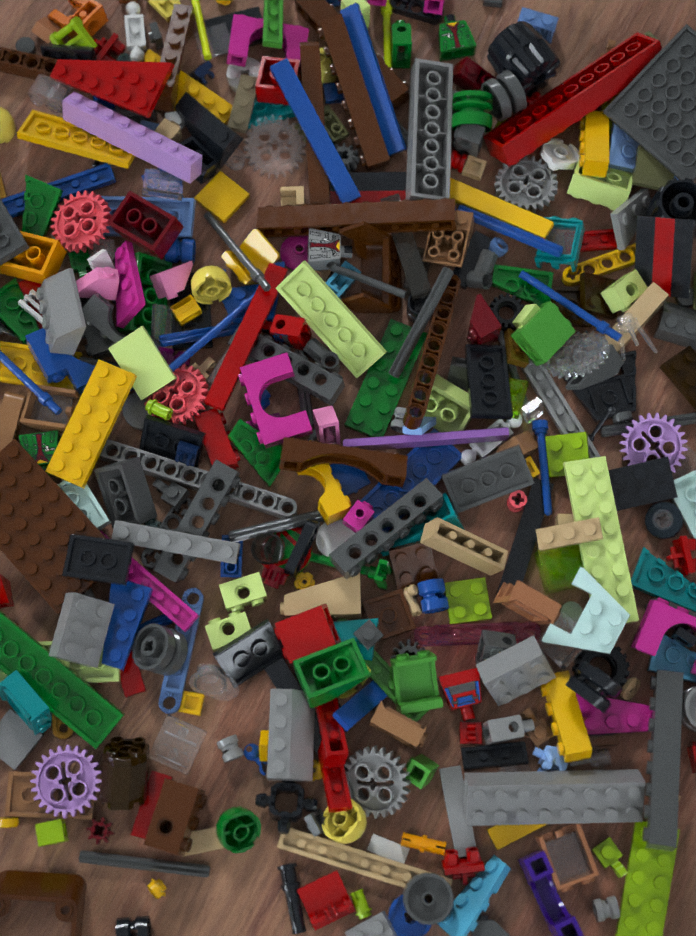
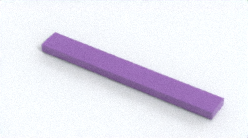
M509 428L344 439L343 446L359 447L366 450H387L507 441Z

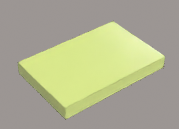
M141 326L108 348L121 369L137 376L132 387L141 401L177 379L144 326Z

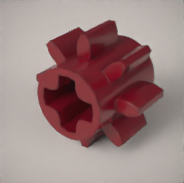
M270 564L269 569L264 567L261 577L265 578L263 584L278 589L279 585L284 586L288 577L284 575L285 569Z
M102 817L101 822L92 819L94 825L87 827V830L91 831L88 839L95 838L96 845H100L101 840L109 843V835H115V832L111 831L110 828L114 823H105L106 817ZM98 826L105 827L103 831L104 836L97 835L99 831Z

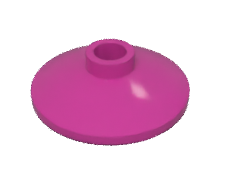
M308 236L288 237L282 243L280 248L282 262L285 261V266L289 269L295 270L303 261L308 263ZM297 248H303L301 252L296 251Z

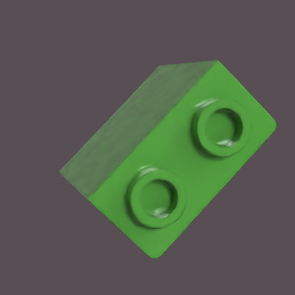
M551 301L541 304L537 313L521 329L515 330L511 335L536 366L547 363L576 332L571 322L560 313L559 308Z
M421 650L417 652V655L411 656L409 654L396 655V658L390 659L396 709L400 714L443 707V699L439 696L435 666L437 656L430 652V650Z

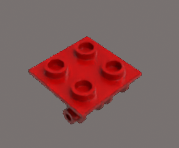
M337 870L297 889L315 931L355 912Z

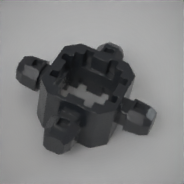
M282 781V783L277 782L271 787L270 796H267V793L257 794L255 805L262 808L269 806L270 817L274 821H278L279 834H288L291 822L296 823L302 818L303 809L306 812L317 810L318 800L311 797L304 799V789L299 784H295V781ZM281 792H284V794L295 793V796H298L296 811H293V813L287 811L278 812L275 809L277 794H281Z

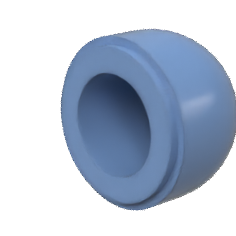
M494 237L490 242L488 250L495 252L499 258L504 256L509 248L503 239Z

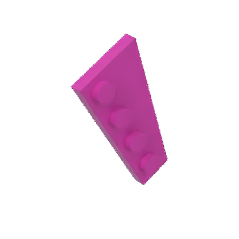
M125 241L115 252V269L118 270L119 275L116 297L117 327L124 328L146 305L133 243Z
M576 693L588 736L651 732L648 731L649 718H652L653 710H649V705L607 698L611 702V706L604 714Z

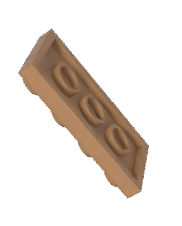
M9 771L5 816L94 819L95 800L92 799L90 800L92 808L84 806V814L76 810V817H72L70 812L67 818H63L62 812H60L58 817H54V810L46 813L47 805L40 808L39 804L42 800L33 799L38 795V792L31 791L32 788L36 787V783H32L30 780L36 779L37 775L32 772ZM49 773V777L55 779L59 773ZM65 774L66 780L62 781V784L68 786L71 778H68ZM79 783L75 787L76 794L80 796L85 791L83 783ZM68 787V793H69V797H68V798H69V801H71V800H72V795H71L70 790H69V787ZM57 789L53 794L56 801H60L63 798V791L61 789Z

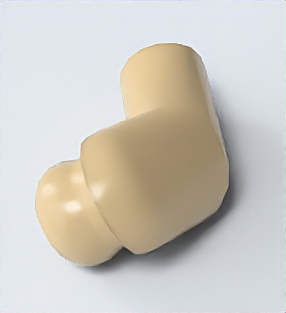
M410 584L404 588L403 593L411 615L417 617L422 614L415 596L418 594V588L414 584Z

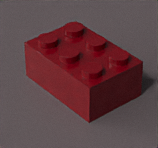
M130 190L107 223L117 234L161 260L184 228L176 217Z

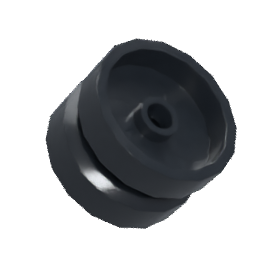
M582 660L577 667V671L586 678L585 682L576 676H571L565 685L605 714L610 708L611 702L602 696V693L605 692L611 697L617 698L623 688L612 681L613 678L598 667L594 668Z

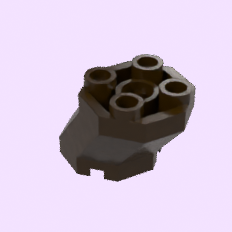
M123 737L111 738V743L106 744L103 750L100 803L103 805L107 803V808L110 810H131L134 808L135 803L139 802V806L145 803L150 748L145 743V738L124 739Z

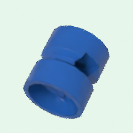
M176 238L165 254V261L176 264L179 260L182 263L192 261L194 264L196 255L195 238H185L181 242Z
M430 579L417 583L419 596L423 597L420 601L423 614L437 613L449 609L448 598L443 594L446 591L444 579Z

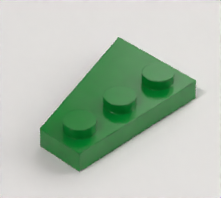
M494 265L491 286L508 294L515 295L517 298L530 304L540 306L550 301L549 296L521 279L519 274L524 270L552 289L554 272Z
M16 278L0 288V321L23 344H26L25 336L39 330L35 319L18 305V301L20 299L23 300L24 295L18 286Z
M238 419L228 438L266 485L270 487L281 470L279 469L282 446L279 444L266 449L264 443H259L256 434L259 431L243 420Z

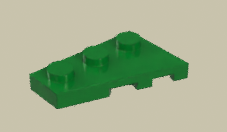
M25 174L26 193L24 192L25 209L22 232L45 237L63 190Z

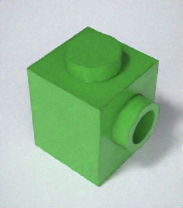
M419 754L415 758L411 757L406 765V771L410 772V774L405 779L410 780L412 784L422 789L431 782L439 765L423 754Z

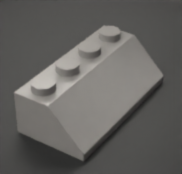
M68 268L44 279L41 287L37 289L36 298L40 302L39 312L43 317L42 327L46 331L45 341L49 345L50 353L74 355L86 329V323L74 271L72 268Z
M270 689L268 780L313 781L315 707L310 709L304 692L301 690Z

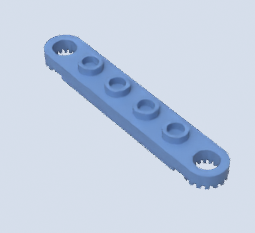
M197 588L187 589L182 597V601L196 612L199 617L186 632L178 625L175 626V630L181 632L186 638L188 653L184 664L175 674L164 676L158 705L161 711L166 714H174L179 710L204 603V596ZM195 593L199 596L198 602L193 605L189 604L187 601L188 596ZM168 697H173L176 703L174 708L166 709L164 707V700Z

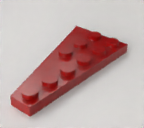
M58 59L50 77L57 82L150 118L174 69V64L169 62Z

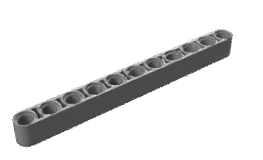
M107 439L98 458L112 464L128 459L131 455H136L140 458L145 475L170 483L173 481L182 487L197 492L209 472L193 466H186L184 463H177L175 460ZM112 449H117V450H118V452H117L116 455H114V456H109V455H108V453H109L110 450H112ZM149 462H157L154 468H147ZM171 467L176 468L174 474H166L167 469ZM188 474L196 475L192 481H186L185 477ZM218 480L215 483L216 490L222 491L224 489V481ZM239 482L234 492L228 494L231 496L229 500L231 503L280 519L297 515V505L293 499L243 482ZM250 492L254 494V497L251 500H245L243 498V496L246 493ZM266 499L274 501L270 507L264 506L263 502ZM291 505L294 509L291 513H285L282 511L283 507Z

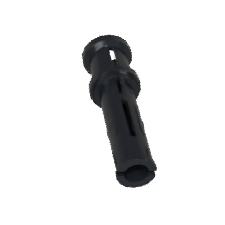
M297 863L277 866L282 879L281 889L285 891L292 934L306 932L300 897L297 891L301 885L297 880L295 870Z

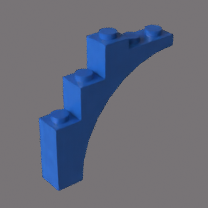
M43 328L26 335L27 346L48 384L52 382L58 383L68 376L74 389L81 395L95 365L81 361L72 355L50 353L49 345L45 341L46 331Z

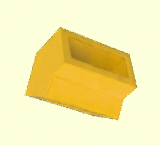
M191 294L169 307L180 326L202 314L201 308Z

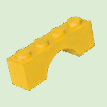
M320 464L309 467L301 472H296L298 475L314 477L322 484L324 494L318 500L317 509L326 525L346 516L352 504L347 495L344 496L341 491L342 487L337 478L334 479L331 474L332 470L329 464Z

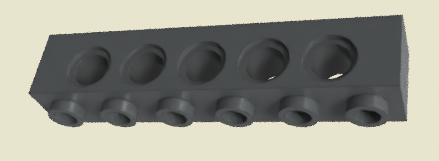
M238 328L236 329V331L234 332V334L232 335V337H231L230 340L228 341L229 347H230V345H231V343H232V341H233V339H234V337H235V335H236V332H237ZM259 334L256 341L258 344L253 347L248 358L249 361L255 363L287 352L290 361H292L291 366L295 376L285 379V381L330 406L334 405L345 388L341 375L336 372L330 373L326 371L323 365L318 362L312 363L308 361V358L301 353L295 354L291 351V348L283 343L281 345L275 343L274 339L269 335ZM269 351L275 352L274 355L270 357L266 356V354ZM302 370H309L307 375H300ZM320 379L326 380V383L323 385L317 384Z
M215 460L176 531L209 537L210 533L208 530L210 526L217 523L220 514H218L222 506L225 507L231 497L228 494L232 488L235 489L241 480L239 477L240 472L219 460ZM218 480H223L225 483L222 491H217L215 488V483ZM208 498L214 500V507L210 510L205 507V501ZM198 516L204 519V525L201 528H197L194 523ZM164 551L154 571L175 583L180 582V580H184L188 575L189 569L187 567L190 562H194L197 557L182 554L183 562L178 565L174 561V556L177 553Z
M427 478L331 552L329 554L330 562L346 580L349 577H355L360 573L364 565L373 563L378 558V554L383 550L388 551L397 539L406 537L412 527L421 525L426 520V516L431 512L436 513L442 507L443 495ZM418 502L425 503V506L417 507L415 504ZM401 515L409 516L407 520H401L399 517ZM386 527H391L393 531L390 533H386L383 531V529ZM369 540L377 541L373 546L366 544ZM353 553L361 554L357 559L350 557Z

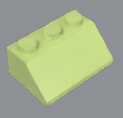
M578 159L567 194L577 199L588 200L595 205L606 206L614 211L627 201L632 188L633 173L608 167L606 178L582 175V167H579Z
M436 374L424 417H436V425L433 428L440 432L464 431L472 419L470 417L468 393Z

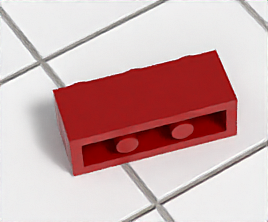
M213 408L199 413V417L193 415L198 430L206 433L204 446L211 465H213L215 460H219L233 469L239 468L238 461L241 459L237 449L233 450L230 444L232 443L228 438L230 430L225 431L224 424H227L223 412L219 413L218 409Z

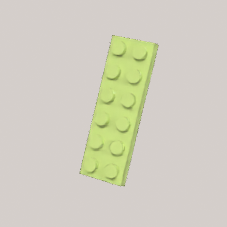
M303 261L276 287L277 291L302 318H305L307 324L331 351L338 355L340 361L356 378L362 375L387 352L306 261Z

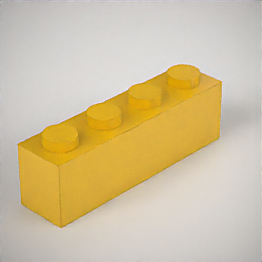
M593 111L585 115L584 118L582 117L579 123V129H582L579 134V154H582L579 158V167H582V175L606 178L609 166V118L602 111Z
M569 670L554 673L556 678L550 680L547 684L540 685L541 695L546 696L547 699L545 708L547 715L551 716L553 723H551L552 733L554 736L557 735L559 741L557 743L558 754L563 756L565 763L591 758L592 746L576 693L565 685L570 678Z

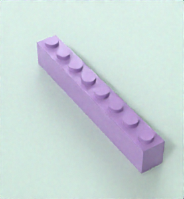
M75 91L62 100L63 120L188 183H192L201 174V154Z

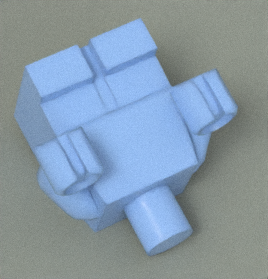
M546 745L543 750L535 747L532 755L539 758L538 764L541 765V768L539 767L537 771H566L568 763L564 762L563 756H559L557 747Z

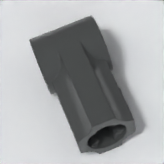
M487 249L481 251L475 269L470 270L466 277V284L469 288L487 290L491 287L493 282L491 273L498 258L495 252Z
M316 338L311 339L306 344L303 352L314 362L323 365L326 368L325 370L330 373H338L340 371L339 357L336 353L328 350ZM329 361H334L336 363L334 366L331 367L326 366V364Z

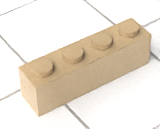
M438 517L425 524L420 543L490 576L504 570L508 555L507 550Z

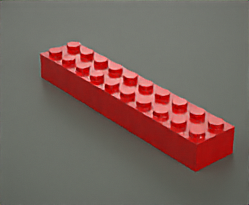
M639 32L635 33L528 105L524 110L485 134L483 139L490 155L509 167L517 164L523 157L533 153L535 149L548 143L551 138L564 132L569 126L579 122L582 117L595 111L604 102L610 101L613 96L623 91L662 50L660 40Z

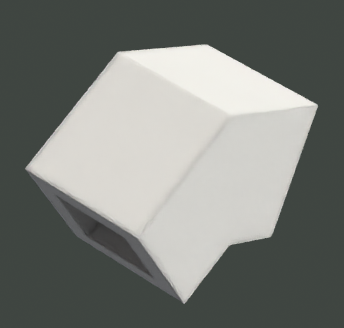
M177 111L165 113V118L170 122L175 121L181 129L185 126Z

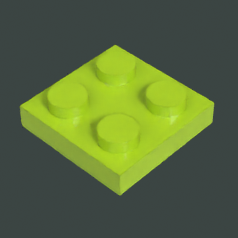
M587 432L545 436L550 478L565 476L564 462L590 458Z
M485 577L445 583V596H447L449 603L447 611L450 625L492 619Z

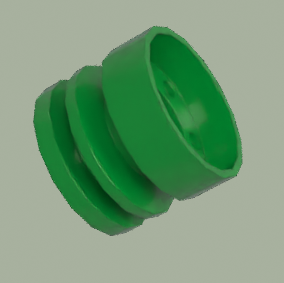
M465 90L454 93L452 109L456 113L452 114L451 129L455 132L457 126L477 124L485 127V133L492 130L493 116L489 112L493 110L494 96L491 93L479 90Z

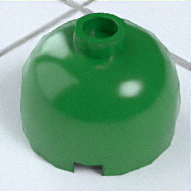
M241 806L232 807L224 811L216 823V835L220 844L235 854L244 853L255 845L253 842L256 840V837L259 838L261 834L259 818L251 810Z

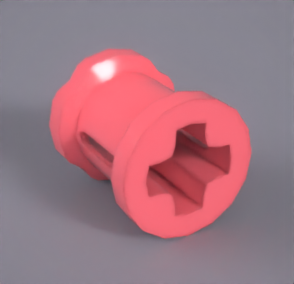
M521 490L510 493L506 502L507 508L514 513L522 511L527 503V496ZM515 498L519 499V505L515 504Z

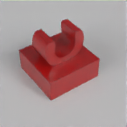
M459 722L460 744H482V722Z

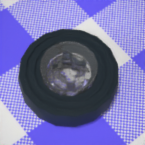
M659 502L648 509L645 515V525L653 536L659 539H669L680 532L683 526V516L676 505L670 502Z

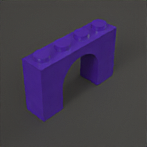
M535 851L518 859L517 861L552 936H584L575 916L569 914L555 888L551 877L554 871L545 851Z

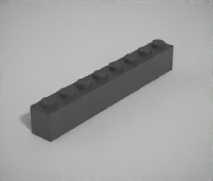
M657 670L655 676H651L650 689H653V697H650L649 710L653 711L652 718H649L648 731H651V739H648L647 753H650V761L646 763V774H649V783L645 784V796H648V805L644 806V818L647 819V827L643 828L642 839L646 841V848L672 852L677 848L684 674L682 672Z

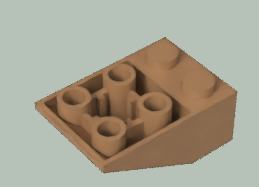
M457 210L456 230L429 231L422 262L462 268L473 231L474 213Z

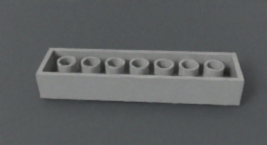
M416 58L410 70L405 200L450 198L453 64Z
M639 769L464 773L463 814L466 826L642 822L645 780Z

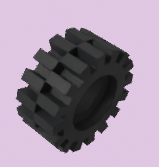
M507 293L505 297L503 294L499 295V298L495 297L490 304V309L501 324V330L503 331L507 328L517 329L512 322L524 307V304H521L522 300L520 298L516 300L515 295L509 297L510 294ZM503 307H509L513 310L514 316L509 320H505L500 317L499 310Z

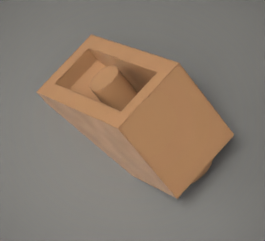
M525 431L498 447L497 452L519 444L526 458L538 449V442L529 431Z

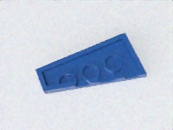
M127 581V586L111 584L109 603L115 605L104 641L102 664L124 671L134 639L150 600L152 588Z

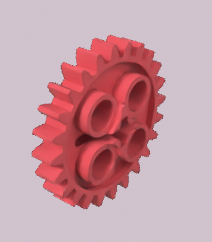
M85 190L83 195L77 191L76 197L70 194V200L64 198L65 204H58L60 210L53 212L57 216L51 218V221L55 223L50 226L53 230L51 234L69 252L74 251L78 254L82 250L86 253L87 247L93 250V244L95 243L99 246V239H106L103 234L110 233L107 229V226H109L107 223L112 217L109 213L111 208L99 194L96 195L93 191L89 194Z
M184 363L181 368L179 367L173 372L177 379L147 397L144 405L146 406L150 399L158 400V403L173 409L172 417L168 420L169 422L175 424L182 422L185 426L187 419L193 422V415L200 416L199 409L205 410L202 404L209 392L207 390L209 385L205 382V377L198 369L195 370L192 365L188 368ZM154 414L151 415V416H154V417L163 419V418H161V417H159V416H156V415H154Z

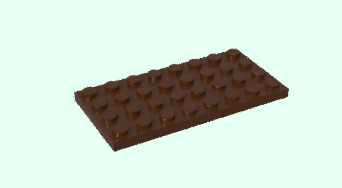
M13 439L0 451V550L60 616L66 593L75 592L84 595L97 583L96 581L62 576L70 535L107 538L20 443Z

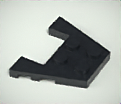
M636 350L619 354L625 362L620 368L622 375L608 378L581 390H572L595 423L602 420L607 413V407L610 405L616 411L614 414H610L607 420L612 419L613 415L620 412L631 411L635 413ZM575 365L560 369L559 373L568 384L579 370V367Z

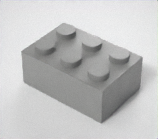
M75 592L66 593L48 656L86 667L97 668L115 604Z
M534 635L476 664L484 685L498 707L556 678L547 657Z

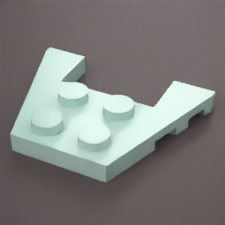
M580 567L572 585L591 594V597L577 624L570 634L550 623L541 641L547 644L610 654L630 614L583 567Z

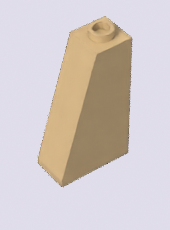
M653 282L612 327V329L622 334L621 339L617 342L608 335H605L599 345L612 344L617 352L620 353L661 309L669 294Z
M360 573L355 577H349L347 580L344 577H340L285 594L284 602H280V614L284 615L286 619L326 603L333 620L361 619Z

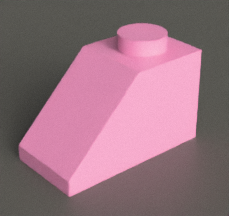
M192 261L150 276L158 299L166 297L167 300L178 297L177 292L185 289L193 267Z
M97 267L78 279L76 284L79 297L91 298L93 294L98 293L106 300H116L119 285L118 270L111 267Z
M333 406L312 410L317 441L326 444L335 443L341 446L339 421Z

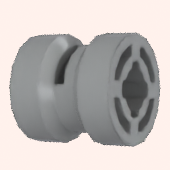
M395 408V418L391 421L390 425L392 430L403 433V417L406 408Z
M236 734L217 742L218 748L223 752L222 758L224 763L244 756L242 748L238 746L239 740Z
M609 896L606 900L599 898L592 900L593 912L597 922L605 921L608 917L611 919L620 918L619 906L615 896Z

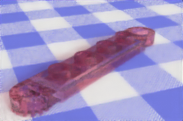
M530 621L529 623L500 622L434 625V627L420 626V628L417 627L414 630V642H418L419 646L423 647L478 645L482 630L513 634L515 635L516 642L520 643L533 635L538 641L541 637V629L538 624H535V622L531 623ZM531 630V631H534L535 634L532 633V635H531V633H530V635H529V633H527V632H525V631ZM423 634L428 635V638L426 637V639H425V637H424V638L422 639V637L420 638V635H423Z

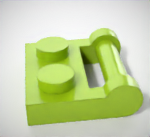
M77 16L72 18L68 25L49 36L52 44L94 48L98 46L83 27L82 20ZM75 30L78 35L64 44L62 38Z

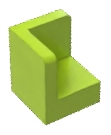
M57 819L35 825L38 847L69 841L65 819Z

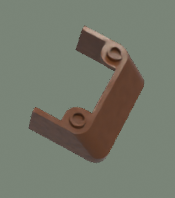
M365 221L339 229L340 234L352 239V252L362 259L361 274L401 289V246L395 237ZM361 283V293L341 299L350 310L357 313L391 314L398 312L401 308V297Z
M5 870L0 873V917L7 915L10 911L11 900L56 902V917L62 922L72 923L70 936H81L86 895V880L79 874Z

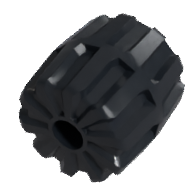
M525 21L509 25L495 37L488 48L487 59L496 73L500 74L506 70L511 71L519 80L526 97L537 92L539 88L544 89L548 85V80L556 76L557 72L555 69L560 67V60L547 40L531 24Z
M676 178L669 180L664 187L661 186L651 199L646 216L694 220V241L696 239V183L688 178L684 180H676Z

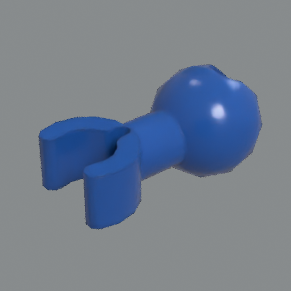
M253 743L248 744L247 746L252 747V751L248 752L245 747L243 751L245 758L255 761L259 766L260 773L265 776L266 773L263 771L261 763L267 764V762L260 761L259 746Z

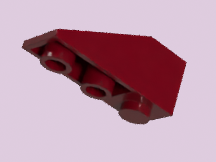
M469 57L456 63L453 69V83L463 90L481 91L482 83L491 78L496 79V77Z

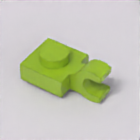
M610 837L591 849L603 868L610 865L618 878L628 873L618 860L623 855Z

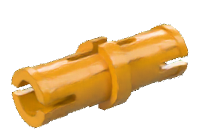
M403 832L400 846L418 849L421 853L427 851L444 856L445 849L441 848L446 847L445 841L427 838V835L421 837Z

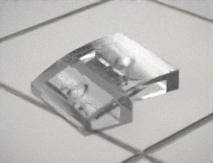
M168 714L157 735L149 758L188 775L197 753L201 749L207 731Z

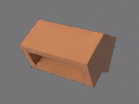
M43 17L36 22L31 32L48 44H52L49 38L50 34L58 32L61 28L48 18Z

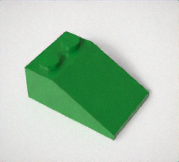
M354 637L293 661L296 676L310 709L332 701L371 676Z

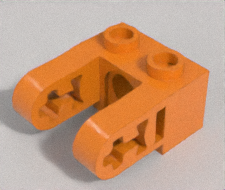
M68 0L70 5L77 10L73 15L67 17L57 9H54L47 16L49 20L61 29L68 25L72 18L77 16L82 20L83 27L91 37L108 22L103 6L95 0ZM75 30L68 34L70 38L78 35Z

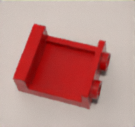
M326 603L274 623L276 626L274 628L275 634L279 640L281 639L283 644V655L286 660H289L290 664L296 659L341 642Z

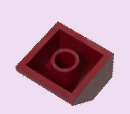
M478 294L466 339L468 344L490 345L498 341L502 326L482 295Z

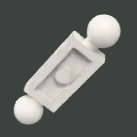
M129 2L126 5V13L128 15H124L127 51H131V61L143 62L145 58L143 50H147L143 14H140L141 8L139 4Z
M512 412L513 417L511 420L504 422L502 419H498L487 429L507 427L509 428V439L514 434L510 428H518L522 424L523 419L519 413ZM505 441L469 443L472 449L462 451L460 461L467 465L476 461L477 455L481 459L485 458Z

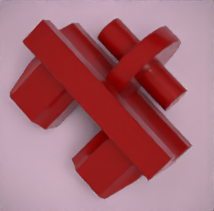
M115 32L108 41L104 37L101 40L94 39L98 45L94 48L97 55L96 60L116 61L110 56L113 52L121 57L126 50V46L119 41V35Z
M687 535L680 536L672 541L673 547H670L671 555L665 558L667 562L673 561L674 568H678L683 577H686L696 571V558L692 559L691 552L696 551V539H688Z
M467 847L465 849V858H458V851L455 849L445 850L444 860H441L444 874L452 875L453 880L461 879L462 885H467V878L475 877V872L485 871L484 863L477 847Z

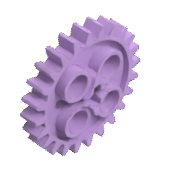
M647 413L646 419L640 415L638 416L639 422L631 420L633 427H625L629 432L628 434L622 433L621 435L626 439L619 442L625 445V448L619 451L626 453V456L622 458V460H629L626 466L647 462L649 455H654L656 459H660L656 450L649 449L651 444L641 434L644 431L652 443L657 442L656 449L664 457H668L671 471L675 473L674 465L681 466L678 460L686 458L681 452L688 451L687 448L682 447V444L688 442L687 440H681V436L685 432L677 431L681 425L673 426L675 419L667 422V415L659 419V413H655L654 418H652L650 413ZM652 426H657L660 430V434L656 438L650 434ZM636 439H641L644 443L641 450L634 448V441ZM666 442H670L673 446V450L669 454L663 450V445Z
M67 745L65 751L61 746H58L57 753L50 749L49 757L42 755L43 763H35L39 770L32 771L37 777L30 780V782L36 783V787L32 788L31 791L38 792V795L33 799L42 800L39 804L40 808L47 805L46 813L54 810V817H58L60 812H62L63 818H67L69 812L72 817H76V810L84 814V806L92 808L90 800H98L94 794L95 792H100L97 784H100L102 780L97 779V776L101 775L102 771H96L95 768L100 763H92L95 756L90 755L86 757L88 752L86 749L79 753V746H75L73 751L71 745ZM78 761L80 763V770L73 774L70 770L71 764ZM62 762H65L66 776L68 778H71V782L68 783V786L62 784V781L66 780L64 770L61 765ZM53 767H56L59 771L55 779L49 777V771ZM83 783L85 791L82 795L78 796L75 792V787L77 784ZM68 787H69L70 793H71V795H72V800H71V801H69V798H68V797H69ZM57 789L63 791V798L60 801H56L53 797Z

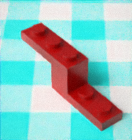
M337 697L316 707L322 738L318 749V757L329 813L349 811L352 808L344 768L349 755L344 728L332 716L339 709Z

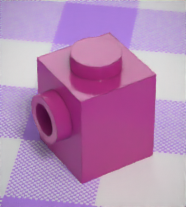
M357 500L343 518V525L357 533L373 519L375 513L373 507L366 501L360 502Z

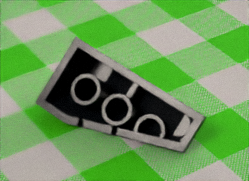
M185 92L174 108L191 136L220 161L217 168L221 170L243 141V138L190 94Z

